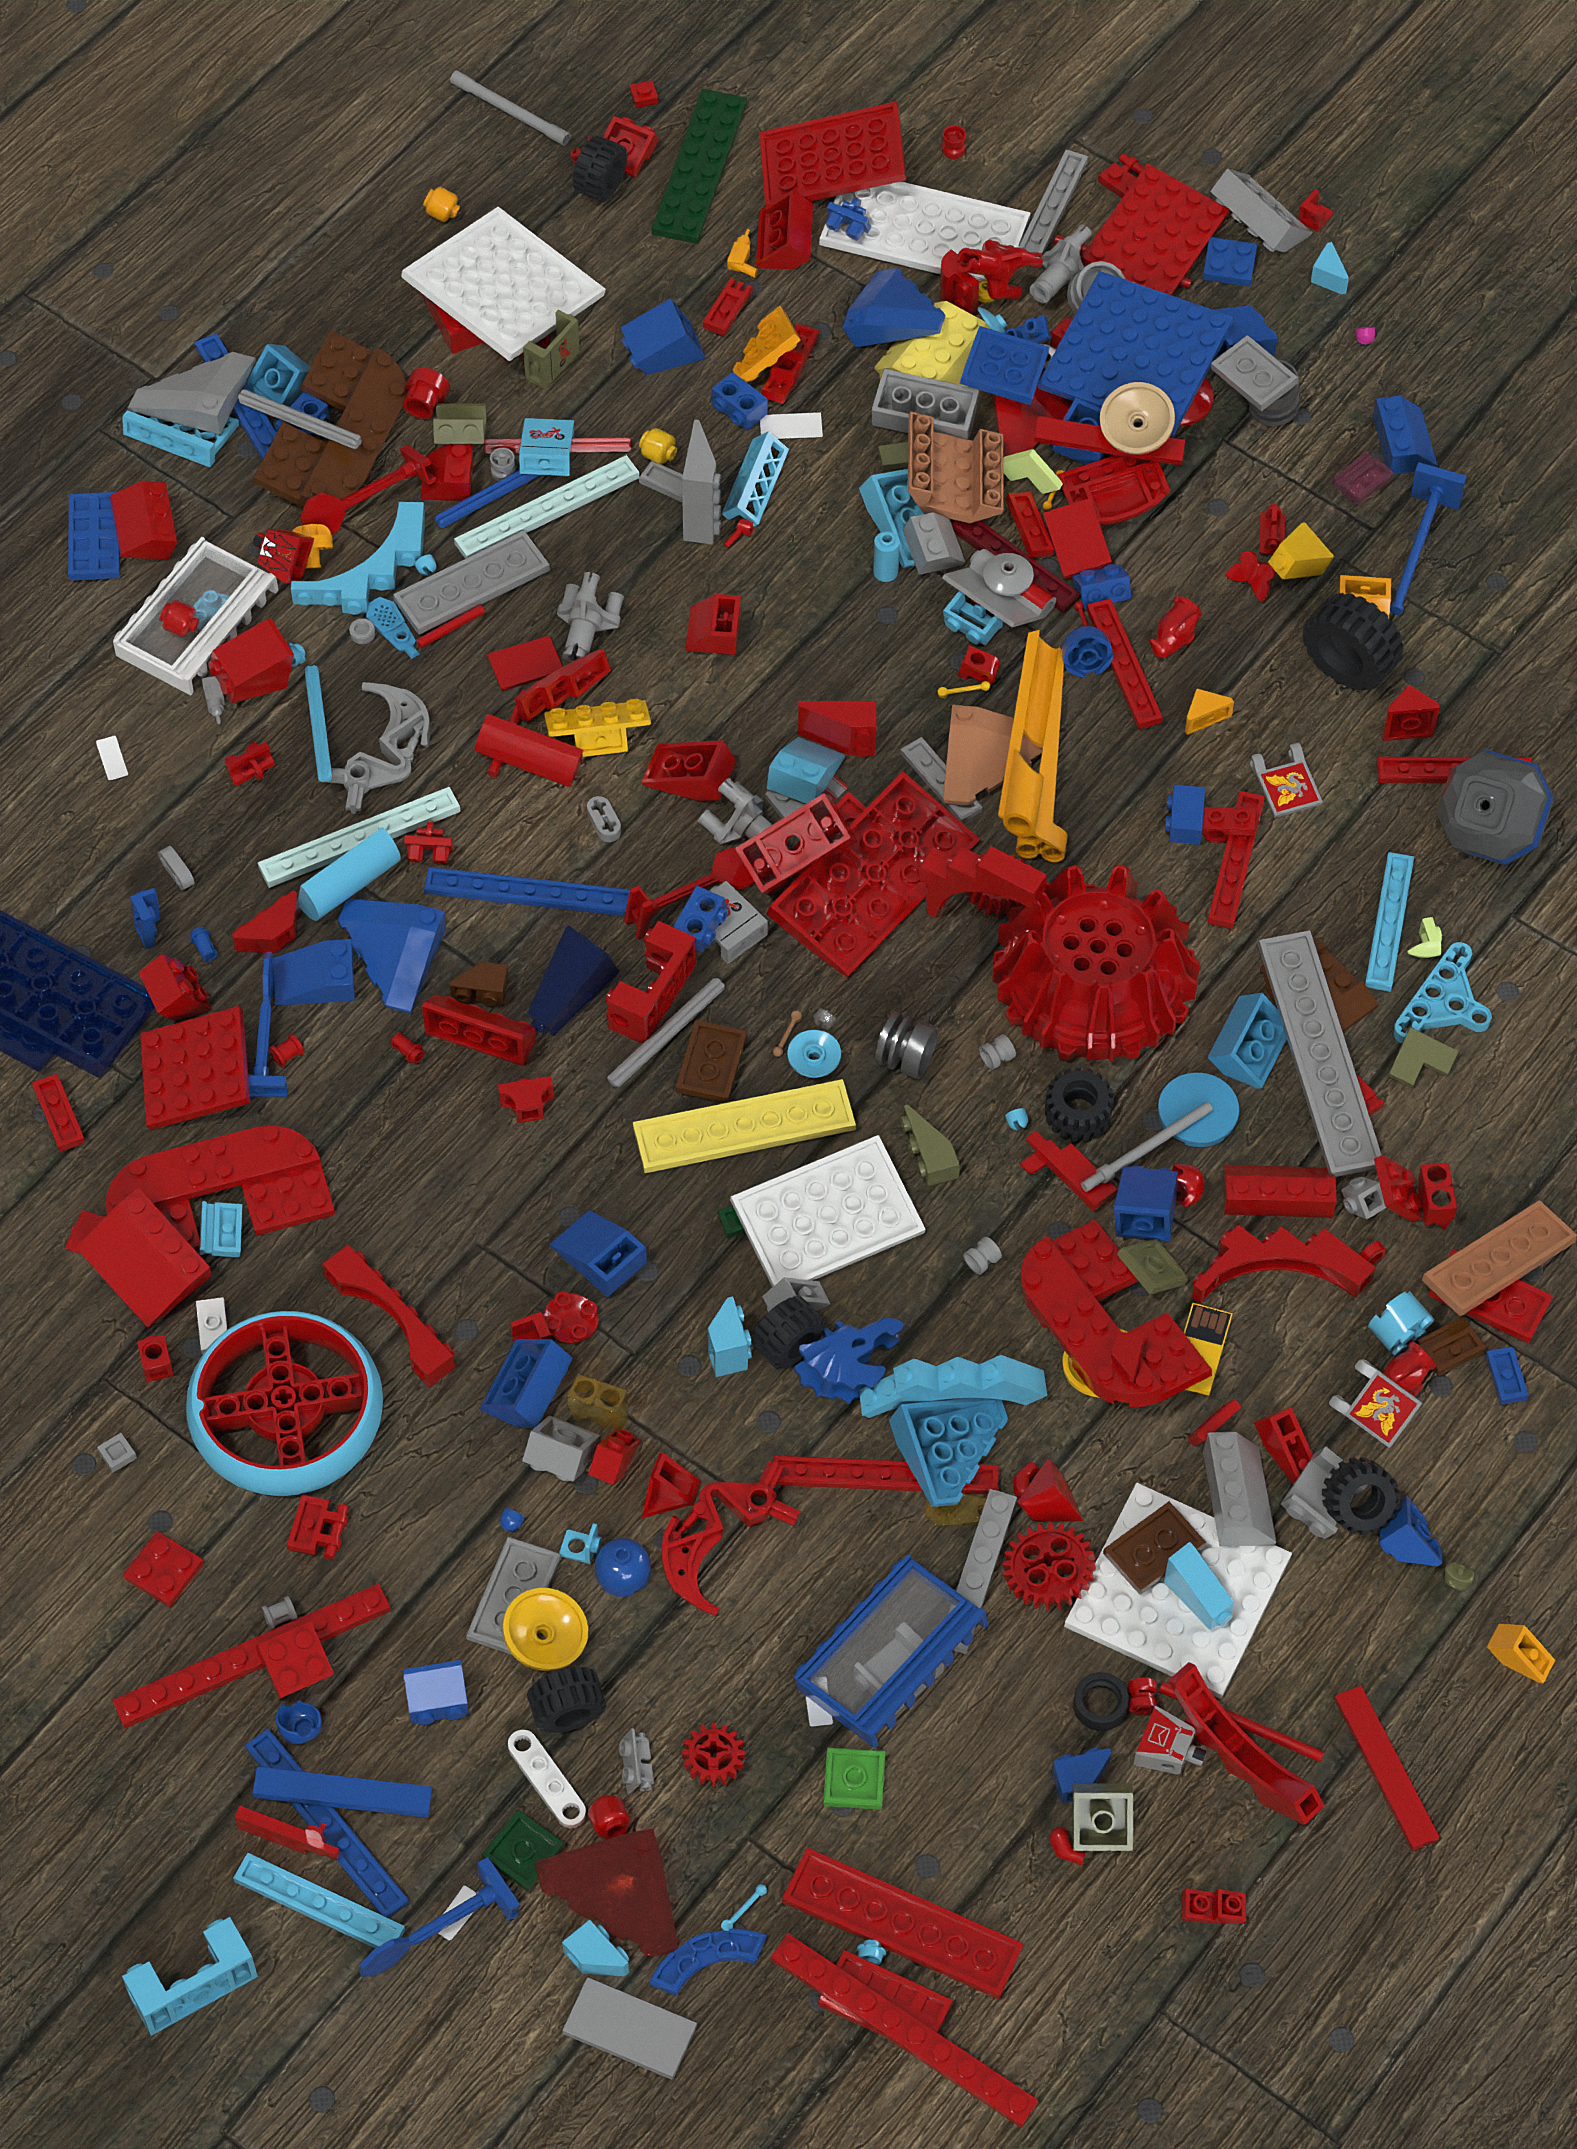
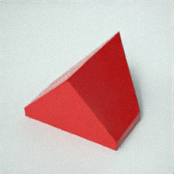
M663 1452L659 1453L650 1476L642 1519L693 1505L701 1480Z
M1047 1459L1017 1503L1032 1521H1083L1066 1479L1055 1464Z

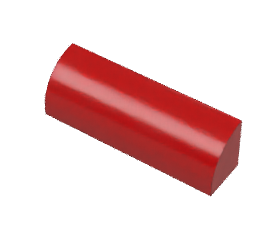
M487 714L482 724L474 750L567 787H571L582 763L583 750L490 714Z

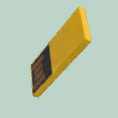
M1192 1303L1184 1334L1211 1367L1212 1376L1185 1390L1210 1395L1233 1313Z

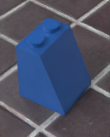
M671 298L621 327L624 334L622 342L626 349L632 353L629 358L636 369L640 368L646 375L706 358L691 322Z
M1251 305L1214 309L1234 317V323L1214 360L1247 335L1271 355L1275 354L1278 342L1277 335L1272 329H1269L1262 315L1257 313Z
M1123 1166L1114 1206L1116 1237L1157 1239L1158 1241L1171 1242L1178 1192V1171H1172L1167 1168L1156 1170L1146 1169L1141 1166Z

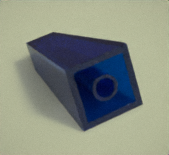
M569 925L561 936L527 1012L533 1020L531 1025L542 1034L547 1031L554 1036L619 972L606 952Z

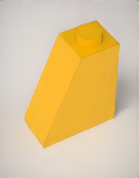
M1304 522L1279 545L1268 563L1282 579L1322 575L1335 556Z

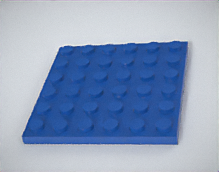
M1099 271L1038 382V389L1072 401L1075 398H1079L1102 408L1106 398L1122 385L1133 382L1152 384L1165 392L1173 404L1175 424L1171 436L1174 437L1207 375L1211 363L1234 323V317Z

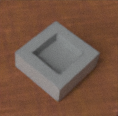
M122 1433L97 1447L99 1454L112 1473L137 1459L136 1453Z

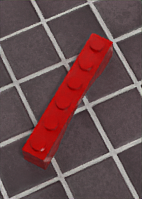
M347 1245L322 1264L324 1277L341 1295L352 1296L371 1302L383 1309L396 1321L409 1344L411 1369L428 1387H431L455 1368V1353L446 1342L442 1344L436 1338L435 1330L429 1324L424 1325L419 1320L420 1317L417 1311L411 1305L407 1307L401 1301L402 1297L394 1287L389 1288L384 1283L385 1280L382 1274L374 1268L372 1270L367 1265L366 1258L359 1250L354 1251Z

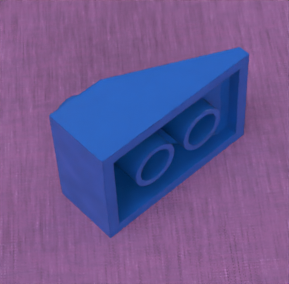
M351 939L322 941L275 957V1006L355 1001L354 955Z

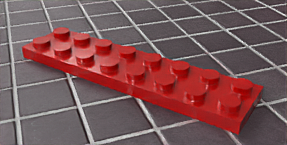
M806 1848L782 1897V1903L864 1940L878 1941L882 1948L996 1999H1000L1024 1943L809 1848Z

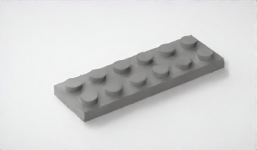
M523 530L393 594V598L415 631L420 635L550 571V565Z

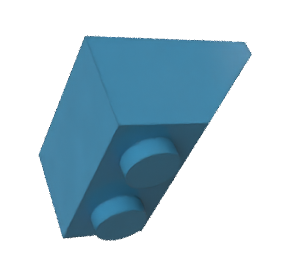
M267 344L246 383L253 393L289 407L303 393L300 388L311 367L286 346Z

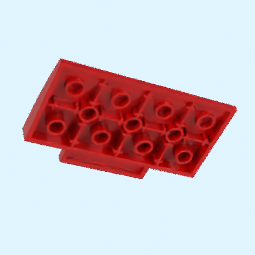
M903 771L868 807L864 806L850 792H847L836 805L856 837L857 842L836 855L830 852L796 873L794 876L797 879L770 905L766 913L792 937L847 978L927 896L928 888H926V884L919 881L920 869H918V864L924 854L928 855L933 847L950 856L952 854L956 855L961 847L971 851L980 841L979 837ZM799 841L790 851L797 850L801 842Z

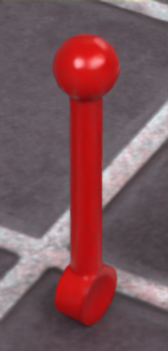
M1077 601L1074 604V609L1078 611L1083 626H1089L1083 612L1084 605L1082 602Z

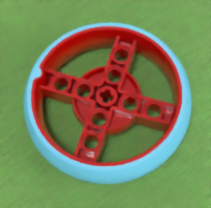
M270 1312L248 1318L234 1325L221 1334L208 1347L197 1363L190 1379L186 1402L187 1422L191 1437L198 1451L208 1465L224 1479L243 1489L271 1496L299 1495L315 1491L335 1482L361 1460L370 1448L380 1425L383 1408V1390L378 1370L370 1354L362 1343L342 1326L324 1317L306 1312ZM289 1342L310 1343L328 1349L346 1361L355 1374L318 1379L308 1368L292 1363ZM264 1346L266 1367L252 1377L245 1391L210 1397L215 1383L234 1361L244 1354ZM276 1351L283 1352L281 1355L278 1356L272 1355ZM279 1376H287L284 1380H276ZM337 1392H346L344 1396H335ZM311 1396H317V1397H318V1398H317L316 1400H314V1401H309V1400H307V1399H308L309 1397H311ZM287 1400L288 1403L282 1404L281 1401ZM255 1405H262L260 1409H251ZM228 1409H233V1410H235V1411H234L233 1413H231V1414H224V1413H223L225 1410H228ZM360 1409L355 1424L336 1446L323 1455L306 1461L303 1439L318 1428L324 1414ZM287 1425L294 1426L291 1430L282 1429ZM250 1426L260 1437L277 1443L280 1466L258 1464L235 1455L219 1442L213 1432ZM288 1451H298L295 1455H286Z

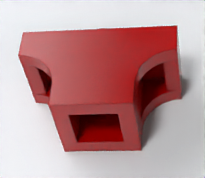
M551 1076L535 1079L523 1078L517 1082L498 1084L500 1106L513 1110L517 1123L544 1119L543 1106L547 1101L554 1099Z

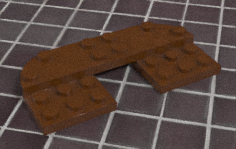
M330 330L300 390L344 411L337 426L360 435L361 445L357 449H353L331 439L326 443L282 422L252 483L301 507H304L307 499L321 492L336 496L341 500L362 489L401 411L406 397L405 378L394 359L378 347L373 352Z

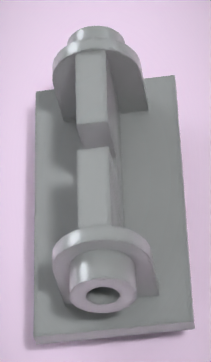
M632 1728L621 1739L619 1744V1753L623 1756L624 1764L622 1780L626 1784L627 1794H631L636 1787H640V1791L643 1792L650 1791L652 1789L651 1785L654 1784L652 1764L641 1763V1760L649 1761L651 1759L649 1738L645 1736V1733L635 1734Z

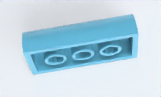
M383 827L303 883L300 886L298 896L299 908L310 919L318 921L400 862L399 850L388 832Z

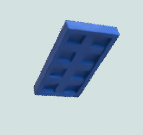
M116 492L69 494V581L120 578V551L110 496Z

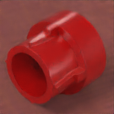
M424 367L414 369L405 386L407 394L403 401V409L416 418L428 420L433 416L436 405L444 403L450 391L448 380L433 369Z

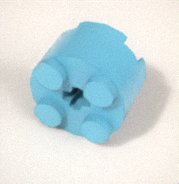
M1409 1291L1408 1293H1401L1386 1305L1387 1309L1381 1314V1318L1375 1315L1370 1321L1368 1328L1394 1356H1397L1406 1349L1408 1341L1417 1342L1418 1339L1422 1338L1427 1333L1425 1329L1435 1319Z

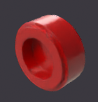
M1376 1241L1368 1245L1360 1253V1256L1374 1265L1384 1257L1386 1248L1380 1241Z

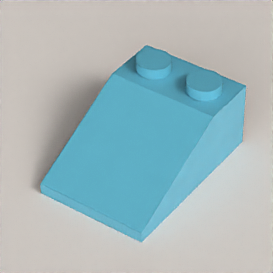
M797 737L779 751L769 766L767 789L807 804L823 793L844 760L845 754Z

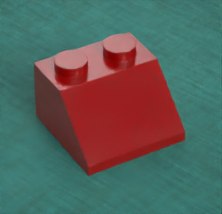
M444 444L425 456L431 462L425 469L433 474L437 481L431 485H427L422 481L421 500L463 501L471 496L474 467L472 444Z

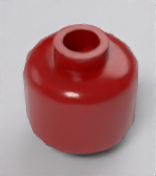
M173 600L171 603L165 604L159 621L162 622L164 630L179 637H185L189 632H195L199 618H196V609L193 606L179 600Z
M600 1796L588 1810V1817L593 1829L601 1838L608 1840L618 1839L626 1833L630 1826V1815L622 1799L617 1796Z

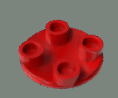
M565 1291L557 1293L555 1298L547 1304L543 1313L551 1336L564 1343H579L588 1339L595 1332L598 1325L596 1304L579 1294Z

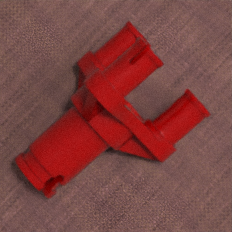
M987 240L984 242L982 250L961 249L957 255V262L961 261L965 265L957 267L961 272L983 275L988 282V295L990 298L1002 300L1003 298L1018 300L1021 297L1022 289L1019 285L1008 284L1009 280L1019 268L1024 266L1041 267L1043 259L1036 257L1041 258L1043 255L1039 252H1029L1024 248L1014 247L1013 245H1003L998 241Z

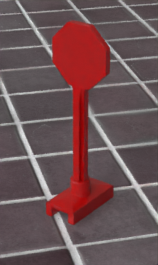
M407 444L400 448L405 464L401 465L399 469L341 500L324 492L307 499L299 517L302 525H325L329 528L332 535L338 532L346 514V509L404 478L409 479L415 475L427 485L436 482V477L425 469L431 462Z
M728 848L715 855L711 874L658 898L649 899L639 885L630 889L624 922L626 925L632 922L636 925L635 937L639 940L645 937L648 931L651 915L658 913V910L691 896L696 886L706 889L715 884L721 885L727 881L734 889L743 890L756 883L736 849Z

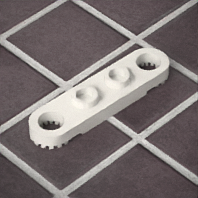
M528 1730L515 1731L509 1737L508 1749L519 1765V1768L563 1827L575 1829L581 1826L586 1818L584 1803L535 1735ZM521 1739L529 1740L531 1743L530 1748L526 1751H518L514 1745ZM574 1806L580 1812L578 1817L575 1819L565 1818L563 1812L564 1809H567L566 1807Z

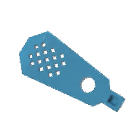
M382 597L369 602L366 619L374 624L375 629L398 651H405L411 659L420 655L414 647L416 640L396 604ZM402 635L406 637L404 639H398V637Z

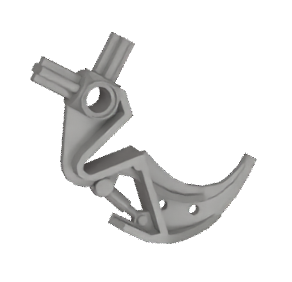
M362 683L363 691H370L381 695L390 707V721L383 735L379 738L381 753L392 764L359 752L347 761L345 769L331 768L332 779L328 783L344 784V788L348 791L345 809L350 810L353 814L361 811L363 794L368 790L401 782L410 775L411 762L414 758L413 752L420 735H422L421 745L429 747L431 731L426 706L415 694L406 689L386 684ZM414 734L406 748L397 749L398 744Z

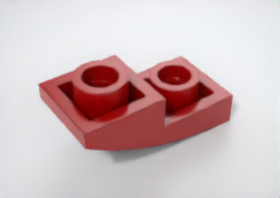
M1186 1888L1182 1891V1920L1217 1924L1245 1923L1246 1893L1217 1889L1213 1893Z

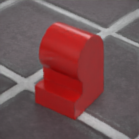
M969 645L957 676L966 680L969 676L981 683L988 681L991 684L996 679L1000 661L994 655Z

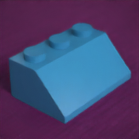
M1263 993L1239 996L1207 1058L1223 1075L1261 1089L1287 1040L1278 1009Z

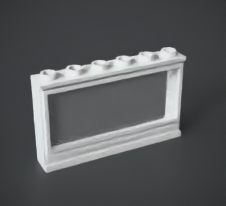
M201 537L196 544L191 545L187 555L175 564L170 575L160 582L158 589L153 595L146 598L142 608L130 617L125 628L117 632L113 640L116 656L177 689L192 695L194 692L192 679L196 674L202 678L207 675L206 662L211 658L212 651L221 646L226 638L229 641L237 636L236 626L241 621L245 625L251 622V608L255 604L261 608L265 605L266 590L277 593V577L205 541V538ZM179 600L196 609V618H199V623L194 633L189 632L185 637H179L163 629L162 622L159 619L166 603Z

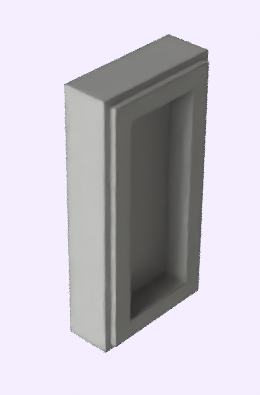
M651 461L640 475L639 483L682 502L683 474Z

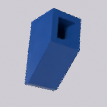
M1092 1748L1082 1755L1073 1756L1072 1754H1066L1053 1761L1052 1775L1061 1804L1072 1802V1783L1098 1784L1109 1765L1111 1757L1110 1748L1103 1750L1101 1748Z

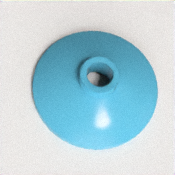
M982 307L977 308L990 329L1005 333L1004 328L1008 324L1000 314L994 316Z
M808 1030L798 1034L790 1042L787 1052L788 1061L791 1067L803 1076L812 1078L823 1077L833 1072L838 1066L841 1059V1048L837 1040L829 1033L820 1030ZM813 1056H815V1057H818L819 1059L812 1060V1059H810V1058L813 1057Z

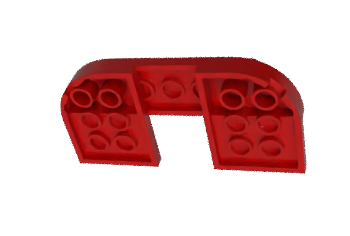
M269 1125L246 1129L136 1159L115 1176L106 1196V1212L108 1215L117 1204L139 1188L196 1252L200 1251V1239L189 1199L241 1185L256 1236L335 1215L320 1157L315 1147L306 1137L292 1129Z
M1096 1220L1052 1241L1046 1236L1029 1250L1022 1263L1021 1284L1023 1298L1027 1307L1043 1328L1047 1327L1071 1358L1072 1367L1095 1395L1114 1404V1401L1129 1403V1407H1144L1159 1403L1212 1376L1211 1367L1169 1313L1166 1312L1127 1332L1145 1335L1135 1381L1130 1382L1119 1366L1117 1367L1111 1359L1116 1333L1120 1329L1098 1301L1138 1282L1137 1278L1117 1255L1119 1249Z

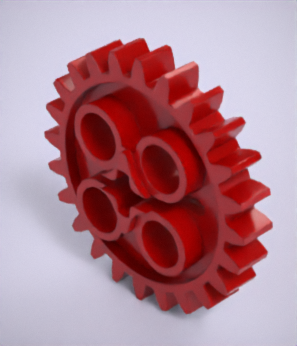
M1049 1522L1047 1529H1043L1042 1525L1038 1523L1037 1531L1035 1532L1028 1527V1535L1026 1537L1018 1533L1019 1543H1009L1011 1551H1005L1007 1561L1003 1562L1005 1581H1008L1009 1591L1014 1590L1015 1598L1018 1599L1023 1596L1024 1605L1029 1604L1033 1600L1035 1609H1038L1041 1603H1045L1046 1610L1050 1609L1051 1603H1055L1057 1608L1061 1609V1601L1064 1600L1069 1605H1072L1071 1597L1073 1595L1081 1599L1080 1589L1089 1590L1087 1581H1094L1092 1571L1096 1570L1094 1551H1091L1089 1541L1084 1542V1535L1081 1533L1075 1536L1074 1527L1066 1532L1063 1523L1059 1525L1058 1529H1054L1052 1522ZM1060 1548L1066 1549L1061 1553L1055 1552L1057 1549ZM1031 1555H1037L1035 1559H1027ZM1064 1573H1072L1068 1577H1061ZM1038 1579L1044 1580L1040 1584L1033 1583L1035 1580Z

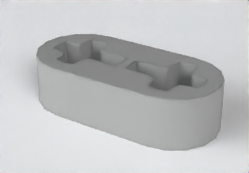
M601 796L591 798L587 803V815L597 835L604 842L618 840L621 835V824L610 802ZM599 807V809H603V815H600L599 811L594 810V808ZM607 823L609 828L614 831L609 832L608 829H605V824Z
M171 846L158 852L161 863L181 890H185L195 884L189 869Z

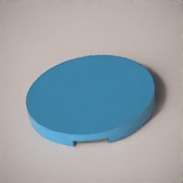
M1188 1073L1176 1077L1165 1086L1159 1098L1158 1118L1161 1126L1165 1129L1205 1102H1209L1213 1111L1173 1136L1184 1142V1145L1208 1147L1222 1142L1234 1129L1239 1116L1238 1099L1231 1087L1220 1078L1206 1073Z

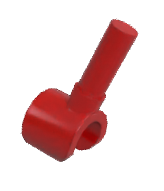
M740 519L736 531L723 543L724 546L728 548L741 534L750 537L754 531L753 522Z

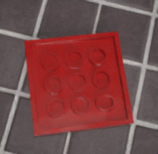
M239 1006L140 1033L146 1126L150 1130L250 1103L243 1010Z

